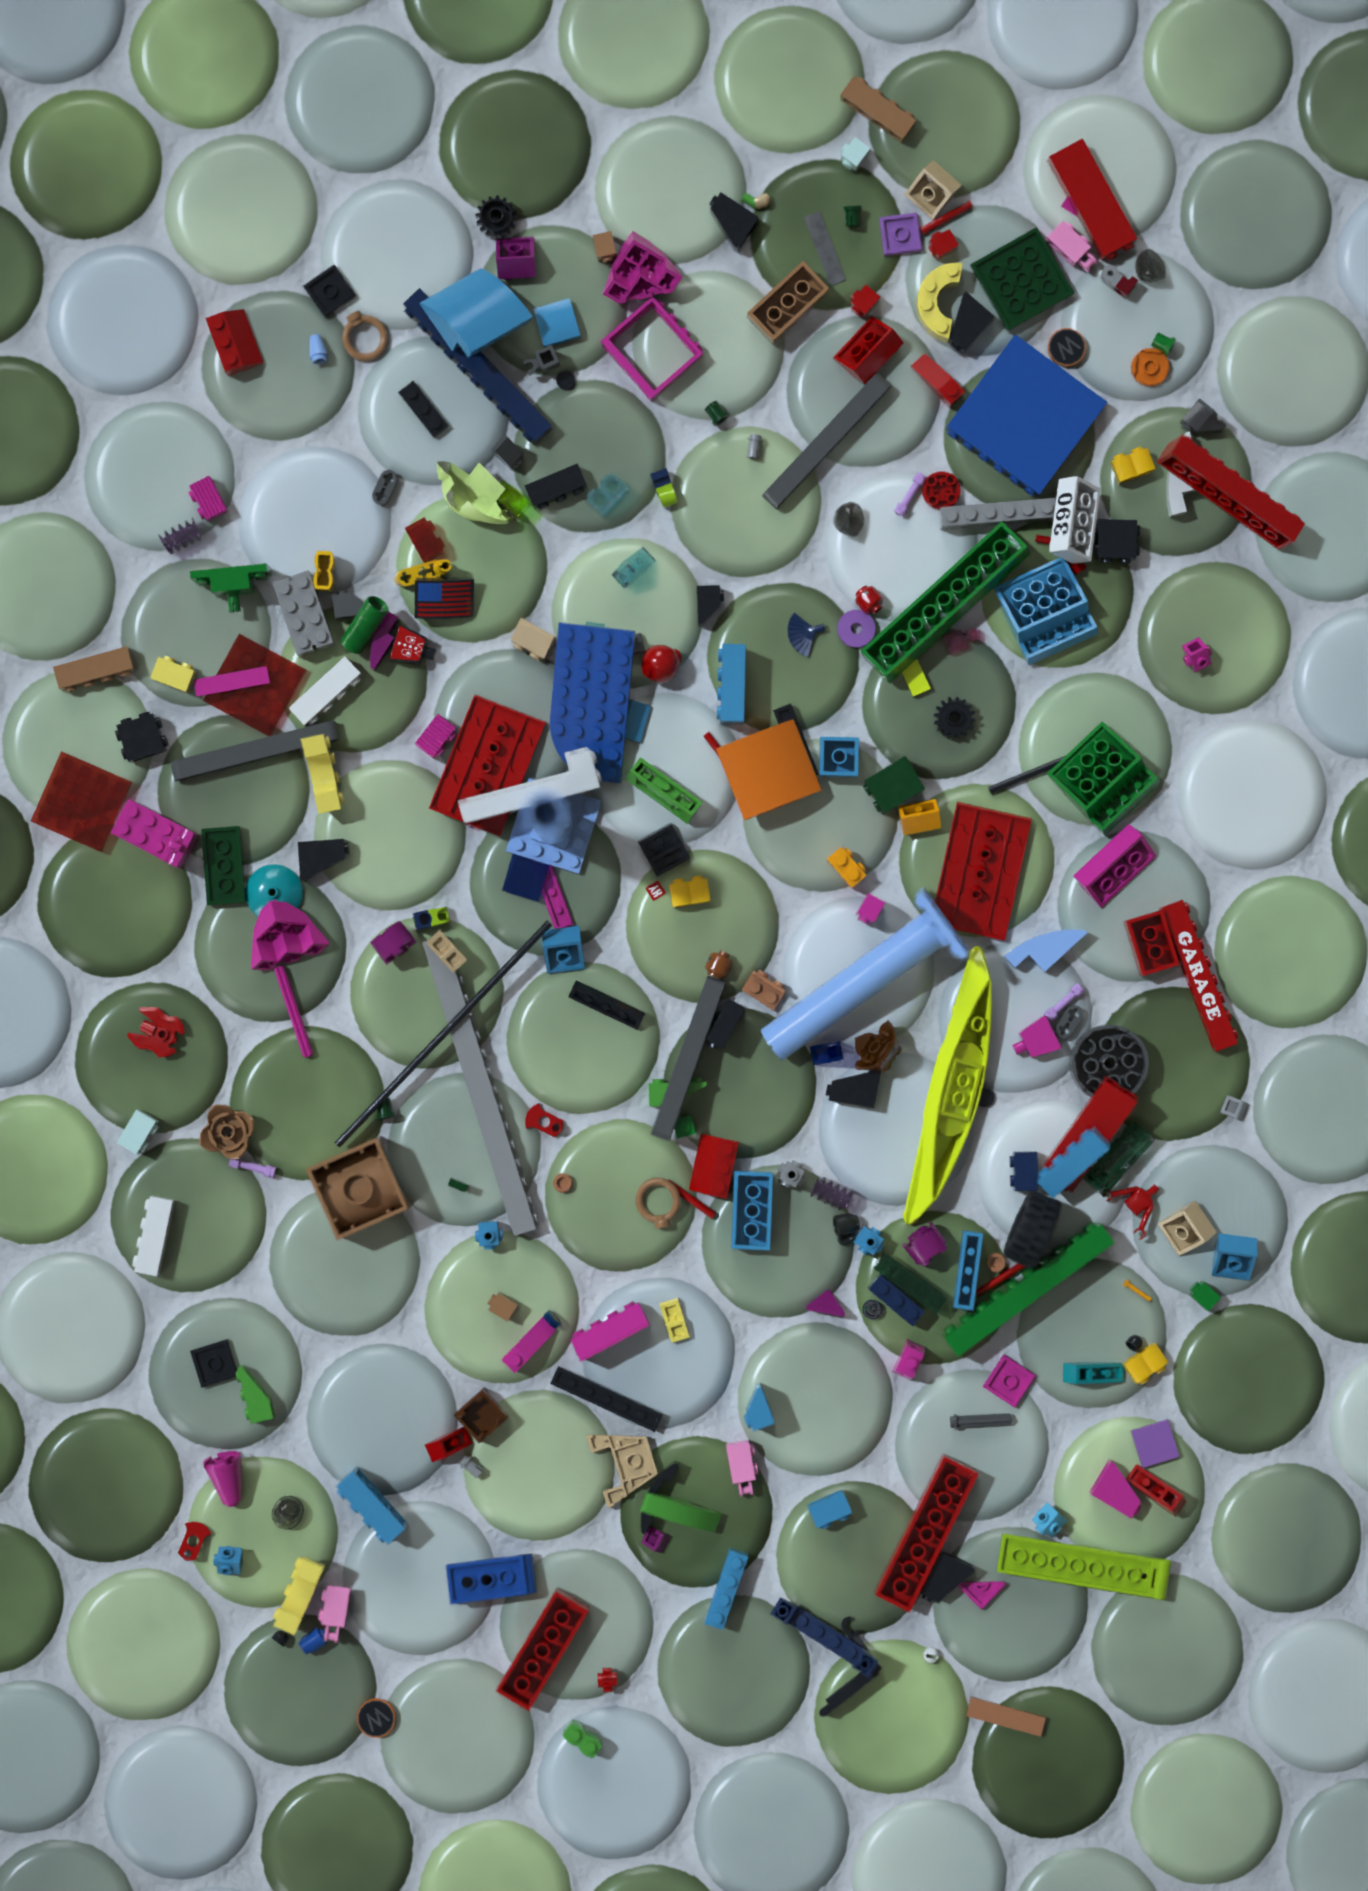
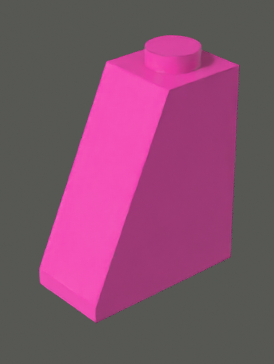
M1108 1459L1089 1493L1129 1518H1132L1133 1515L1136 1516L1140 1511L1141 1501L1116 1465Z

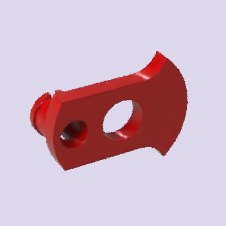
M538 1103L527 1112L525 1125L526 1129L534 1127L555 1138L562 1131L563 1120L542 1110L540 1103ZM547 1116L550 1124L547 1127L540 1126V1117ZM554 1124L559 1125V1131L553 1130Z
M188 1522L184 1524L187 1531L178 1554L185 1561H195L204 1539L211 1535V1532L202 1523ZM190 1536H196L199 1539L197 1546L191 1547L188 1545L187 1541ZM187 1551L192 1553L189 1558L184 1556V1553Z

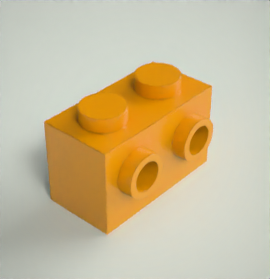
M936 799L898 806L903 835L941 828L940 812Z
M841 846L826 861L852 889L867 876L864 873L867 870L860 862L855 863L852 859L854 855L847 847L843 849Z

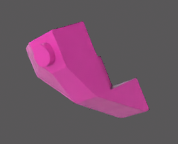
M632 231L622 245L611 267L603 295L621 304L638 298L640 300L653 297L656 294H669L674 291L683 277L662 251L649 240Z
M269 901L260 910L253 930L251 969L268 971L274 969L277 964L285 962L287 965L301 960L300 956L318 955L329 945V942L304 912L287 902Z

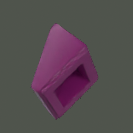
M649 1526L641 1543L655 1552L662 1553L670 1536Z

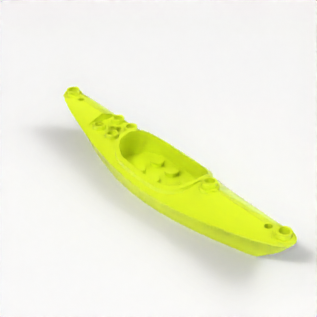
M979 946L973 947L968 953L969 958L955 1005L952 1008V1016L947 1028L946 1037L941 1045L934 1066L923 1113V1128L906 1207L903 1212V1219L908 1225L916 1223L940 1195L962 1151L978 1108L988 1062L992 1013V981L984 951Z

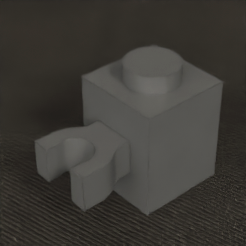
M552 345L535 351L536 359L523 361L525 366L528 364L533 365V368L527 371L529 376L534 374L539 368L542 374L560 367Z

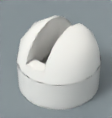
M928 1647L924 1650L923 1657L926 1662L935 1663L939 1658V1653L936 1648ZM927 1654H930V1655L936 1656V1658H931V1657H926V1656H927Z

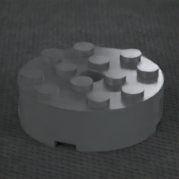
M1100 1025L1087 1030L1076 1040L1070 1053L1069 1067L1075 1084L1089 1097L1093 1095L1105 1076H1108L1117 1082L1119 1086L1135 1094L1147 1077L1149 1057L1143 1042L1132 1031L1118 1025ZM1107 1058L1114 1060V1066L1111 1069L1106 1068L1104 1065Z

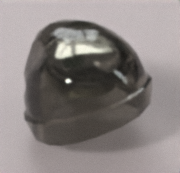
M1145 249L1138 255L1135 262V270L1139 280L1152 283L1166 277L1164 261L1155 251Z
M852 501L842 504L834 515L833 523L835 528L844 535L857 536L864 525V515L861 507Z
M294 1496L280 1498L272 1509V1519L275 1525L286 1530L295 1528L303 1517L304 1508L302 1502Z

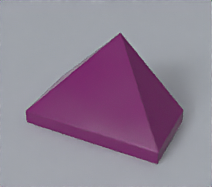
M829 1289L806 1304V1310L845 1316L844 1310Z

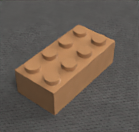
M802 261L747 312V318L774 345L829 293V287Z

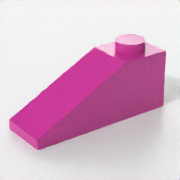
M542 1317L501 1360L516 1373L549 1339L556 1329Z

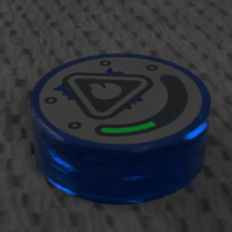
M871 1299L863 1304L862 1311L868 1319H876L880 1316L882 1308L878 1301Z
M551 1310L544 1314L545 1320L553 1328L557 1329L562 1324L560 1319Z

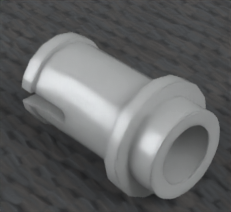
M750 434V437H748V458L759 459L760 444L763 442L761 435Z
M465 1455L458 1463L461 1465L460 1468L466 1469L477 1478L484 1468H481L470 1459L471 1456Z

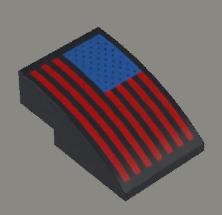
M416 577L414 618L448 619L474 616V578Z

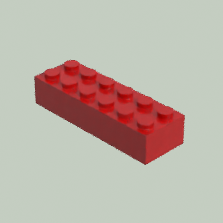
M556 1587L499 1682L496 1692L529 1711L589 1612V1607Z

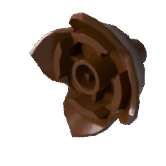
M889 1020L880 1026L879 1034L865 1033L855 1037V1050L861 1057V1060L855 1063V1069L882 1070L883 1072L890 1069L891 1063L901 1053L902 1047L896 1040L895 1029Z

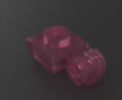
M977 627L966 631V636L963 635L961 630L944 636L943 639L949 654L952 655L968 648L966 642L968 639L970 642L980 639V630H977Z

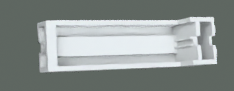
M587 747L564 752L569 769L567 772L458 800L464 823L526 807L531 798L541 793H549L561 798L599 788V782H602L599 771L594 767V764L597 763L595 753Z

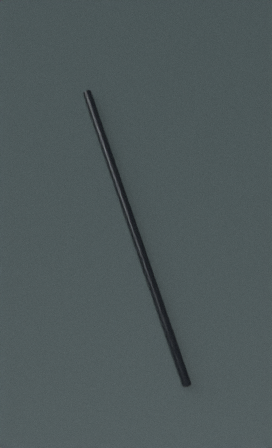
M548 920L334 1142L339 1148L550 929L552 924Z

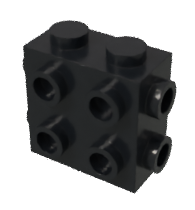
M1098 519L1095 528L1096 543H1093L1092 551L1093 555H1096V560H1101L1100 563H1112V560H1118L1120 564H1131V561H1134L1136 556L1140 554V544H1137V537H1140V525H1137V520Z
M144 712L138 715L139 718L133 720L131 717L120 721L121 724L116 725L118 730L115 731L117 740L122 742L123 748L121 753L124 760L127 759L128 762L133 763L167 752L166 746H169L166 736L162 735L160 728H163L161 719L153 713Z

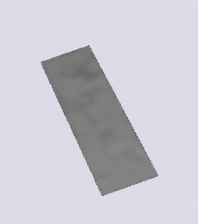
M820 211L805 216V222L830 286L845 281V275Z

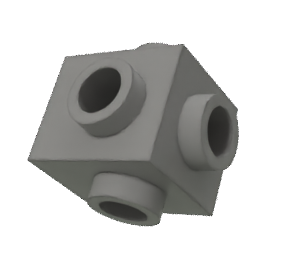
M794 1160L791 1163L789 1161L786 1164L782 1163L777 1171L780 1174L778 1177L781 1180L780 1184L789 1189L791 1186L796 1188L797 1184L801 1186L806 1177L803 1174L804 1170L801 1169L803 1165ZM790 1171L795 1172L794 1178L788 1177Z

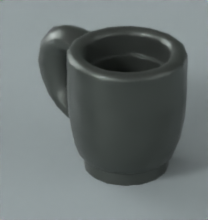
M849 1213L833 1216V1228L836 1236H838L840 1245L847 1246L853 1241L854 1232L860 1228L857 1215ZM848 1234H850V1236L847 1237V1238H842V1237H841V1236H843V1235H848Z

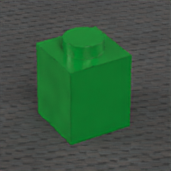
M691 1115L677 1119L674 1128L677 1139L696 1134Z
M1203 1281L1195 1282L1190 1288L1191 1293L1189 1296L1208 1312L1221 1298Z

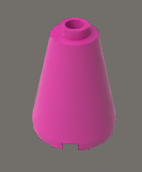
M226 1451L217 1453V1458L212 1459L211 1456L203 1461V1466L223 1505H227V1507L238 1505V1502L242 1499L241 1453Z

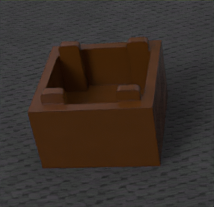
M484 1387L454 1414L455 1418L479 1444L509 1417L507 1412Z

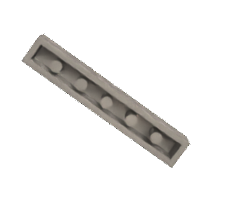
M1046 498L940 507V530L998 525L1001 521L1004 524L1054 520L1056 499Z

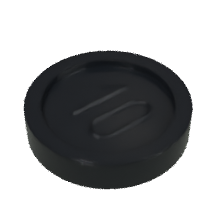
M564 370L558 373L556 383L559 388L569 390L575 384V377L572 372Z
M982 1088L978 1105L988 1107L994 1101V1094L990 1089Z

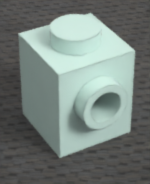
M855 137L850 144L846 143L840 151L842 153L841 161H843V166L849 170L853 169L856 171L870 153V148Z

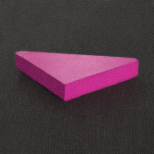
M1004 1581L962 1582L958 1587L982 1610L1004 1588L1006 1583Z

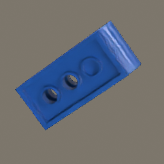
M532 1553L446 1564L450 1604L519 1596L537 1592ZM484 1574H489L492 1577L490 1584H484L481 1581V1577ZM464 1577L472 1578L473 1584L470 1587L463 1585L462 1579Z

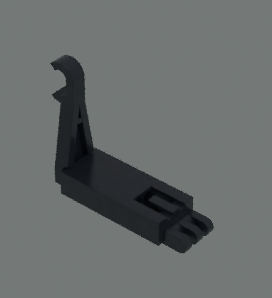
M850 1616L844 1618L841 1627L847 1636L870 1652L858 1636L860 1630L851 1633L846 1627L845 1623L850 1620ZM879 1662L869 1678L860 1672L826 1698L825 1701L828 1704L819 1711V1715L825 1717L880 1674L879 1671L882 1669Z

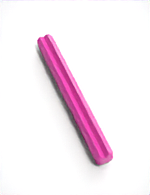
M276 967L274 971L302 1055L305 1058L312 1056L313 1051L285 967Z

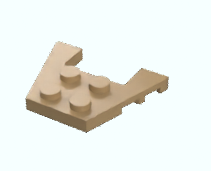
M586 1435L591 1453L611 1448L621 1480L620 1486L603 1490L608 1508H611L615 1503L658 1474L647 1436Z

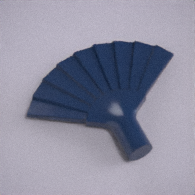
M794 612L788 623L789 641L797 652L808 657L815 634L825 631L824 624L813 627Z

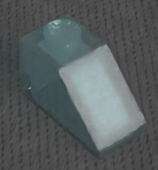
M642 547L624 560L612 576L625 589L636 581L656 560Z

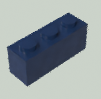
M880 1273L867 1287L912 1327L925 1313L922 1308Z

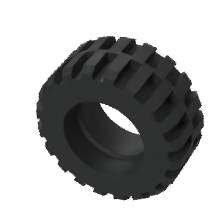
M1030 1191L1024 1199L1011 1227L1004 1248V1256L1025 1267H1036L1055 1230L1061 1212V1203L1040 1192Z

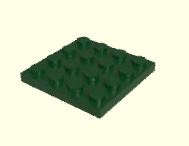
M1037 227L970 264L973 273L1007 332L1074 295L1073 289Z

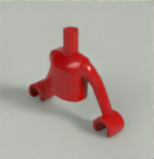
M1154 1184L1147 1191L1138 1186L1117 1191L1103 1190L1101 1195L1105 1192H1109L1111 1195L1106 1201H1110L1112 1197L1133 1193L1124 1203L1136 1217L1146 1210L1139 1228L1135 1229L1133 1233L1141 1231L1143 1236L1138 1240H1142L1145 1237L1144 1228L1154 1209L1151 1197L1159 1191V1188Z

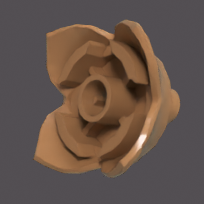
M217 1104L212 1106L207 1115L208 1124L200 1133L199 1144L207 1151L221 1152L229 1159L241 1158L247 1150L248 1139L253 1134L254 1119L246 1112L234 1111L227 1105ZM226 1126L233 1130L230 1137L229 1135H224L223 1131L226 1130Z

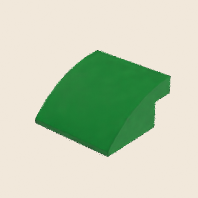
M1103 721L1047 773L1048 777L1104 836L1160 784L1159 779L1145 766L1142 758Z

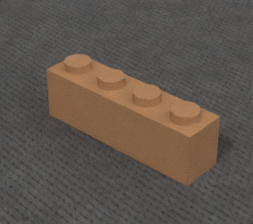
M854 76L841 93L840 100L902 144L915 126L916 120L914 115L907 110L904 112L898 108L899 105L895 101L887 100L883 97L884 94L876 88L873 90L863 78Z
M127 646L53 667L58 688L62 691L65 690V693L75 691L78 686L83 685L84 688L93 686L96 681H111L114 676L126 677L132 675L131 672L136 670L131 650Z

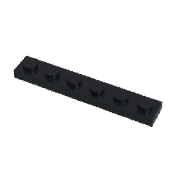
M560 1366L557 1367L550 1383L653 1432L656 1431L663 1416L662 1413Z

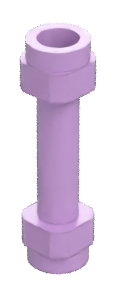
M917 472L912 480L913 484L903 501L898 503L894 510L897 515L905 516L909 509L908 505L919 487H922L927 479L925 475Z
M1078 983L1070 989L1071 991L1053 1008H1049L1044 1013L1050 1022L1058 1017L1057 1014L1075 997L1078 998L1085 992Z
M241 1158L230 1159L229 1167L239 1169L240 1167L264 1174L268 1178H274L276 1167L270 1165L262 1166L241 1160Z

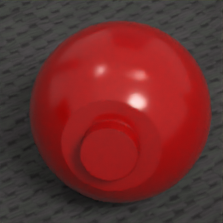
M666 645L650 647L642 657L641 666L643 674L649 680L656 683H665L672 680L678 673L680 663L682 662L681 653L677 649H672Z

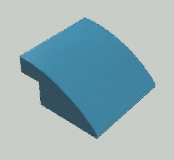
M482 268L420 302V306L449 348L453 351L461 347L468 358L528 324L533 317L520 299L501 280Z
M1062 558L1055 559L994 587L1006 620L1028 666L1098 635V627L1089 612L1088 600L1067 561Z

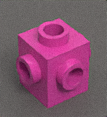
M1199 637L1182 645L1185 654L1183 660L1186 666L1191 667L1194 672L1212 664L1210 658L1212 652L1209 646L1205 645Z

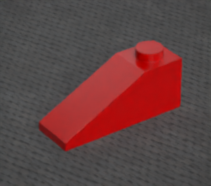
M925 353L911 365V368L948 408L952 407L964 395L965 391Z
M1137 1464L1125 1479L1174 1517L1178 1515L1187 1502L1183 1495Z

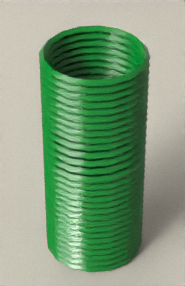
M369 596L345 632L341 643L349 652L354 654L362 653L388 613L389 607L382 599L376 596Z

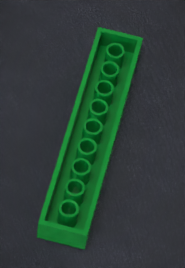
M1001 521L861 650L864 659L890 684L1030 555L1028 546Z
M1098 1222L1088 1223L1083 1227L1084 1231L1082 1233H1075L1067 1239L1069 1242L1055 1247L1052 1250L1053 1254L1049 1257L1043 1256L1036 1267L1025 1269L1021 1272L1022 1276L1019 1279L1013 1278L1005 1284L1007 1287L1002 1291L998 1289L990 1295L991 1299L986 1303L984 1301L978 1303L974 1307L976 1310L971 1314L968 1312L963 1314L959 1318L960 1322L955 1325L952 1323L944 1328L943 1331L945 1333L942 1336L958 1357L1114 1244L1115 1242L1102 1224Z

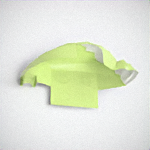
M437 462L438 479L442 481L444 499L457 514L472 521L492 524H507L514 518L507 515L506 509L501 510L496 502L505 488L480 463L477 464L469 475L451 462Z

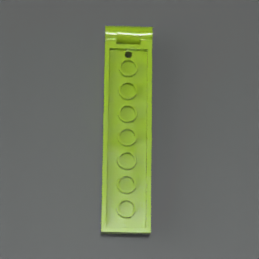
M1002 1533L996 1572L1166 1600L1172 1561L1080 1544L1073 1545Z

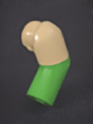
M746 192L741 201L757 210L768 206L771 197L764 193L754 198Z

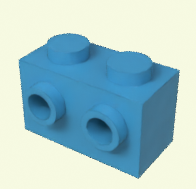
M842 1489L807 1504L816 1528L821 1527V1529H825L831 1526V1522L837 1519L839 1521L848 1519L850 1517L849 1514L852 1513Z

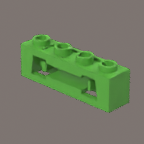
M641 757L629 771L626 778L629 783L686 824L692 820L703 803Z

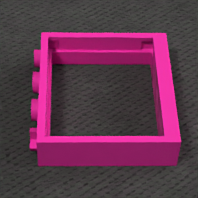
M654 297L647 300L601 340L602 347L651 402L703 358V349L700 347V344L692 342L689 338L691 336L684 327L680 328L677 324V318L672 313L668 314L664 310L665 305L659 299L656 300ZM652 308L694 355L655 390L651 388L613 344L618 337Z

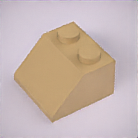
M933 160L924 167L904 195L933 220L950 202L962 185Z
M520 618L511 642L514 643L513 647L523 652L525 649L530 652V657L537 661H540V659L545 661L556 639L555 636Z
M1196 1201L1181 1207L1158 1223L1179 1256L1206 1243L1217 1233Z

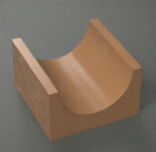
M381 1136L306 1169L337 1240L412 1207L395 1177Z

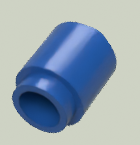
M318 1627L299 1641V1645L306 1655L309 1653L313 1654L328 1644V1642L324 1641L325 1630L323 1628L321 1630Z

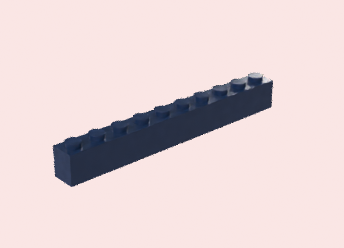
M419 288L403 303L405 314L410 319L414 317L419 322L417 326L424 333L427 331L432 336L430 339L437 347L441 345L445 349L443 353L450 360L454 359L458 363L457 368L463 374L467 372L472 377L469 380L475 387L478 388L480 386L484 390L483 395L490 402L494 400L498 404L496 408L502 415L507 414L511 418L509 422L516 429L520 427L524 433L522 435L529 443L533 441L537 444L552 430V425L481 351L468 358L461 347L453 351L449 348L420 306V302L429 297Z

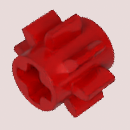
M602 1668V1673H597L598 1688H603V1692H612L613 1687H617V1672H612V1668Z

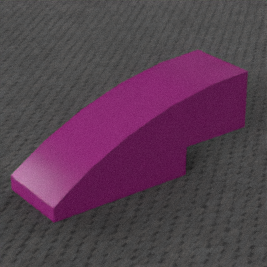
M389 611L373 636L370 653V668L373 671L377 670L394 643L395 638L390 634L400 619Z

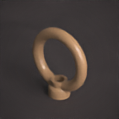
M360 310L346 317L348 323L342 334L343 346L347 353L360 361H371L381 356L388 344V333L383 323L373 316L362 315ZM362 323L374 325L380 333V344L371 353L364 354L356 351L350 342L352 329Z
M651 1178L639 1187L636 1194V1207L644 1219L655 1224V1228L670 1226L669 1220L677 1214L680 1208V1194L676 1186L669 1180ZM661 1185L670 1191L673 1205L668 1213L655 1216L646 1210L643 1196L648 1188Z

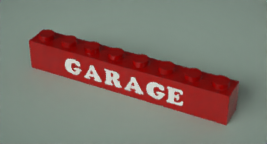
M1179 900L1159 908V910L1164 912L1177 958L1213 1052L1238 1044L1236 1040L1239 1039L1238 1033L1235 1028L1231 1027L1229 1022L1232 1021L1231 1015L1228 1010L1225 1011L1223 1003H1225L1223 994L1221 992L1218 993L1216 988L1218 981L1214 974L1211 975L1209 969L1211 967L1208 956H1204L1202 951L1204 949L1201 938H1197L1195 933L1197 926L1194 920H1190L1188 915L1191 913L1188 903Z

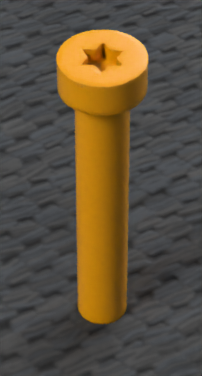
M1128 1279L1125 1280L1123 1283L1124 1287L1130 1288L1150 1302L1152 1299L1150 1296L1129 1283Z

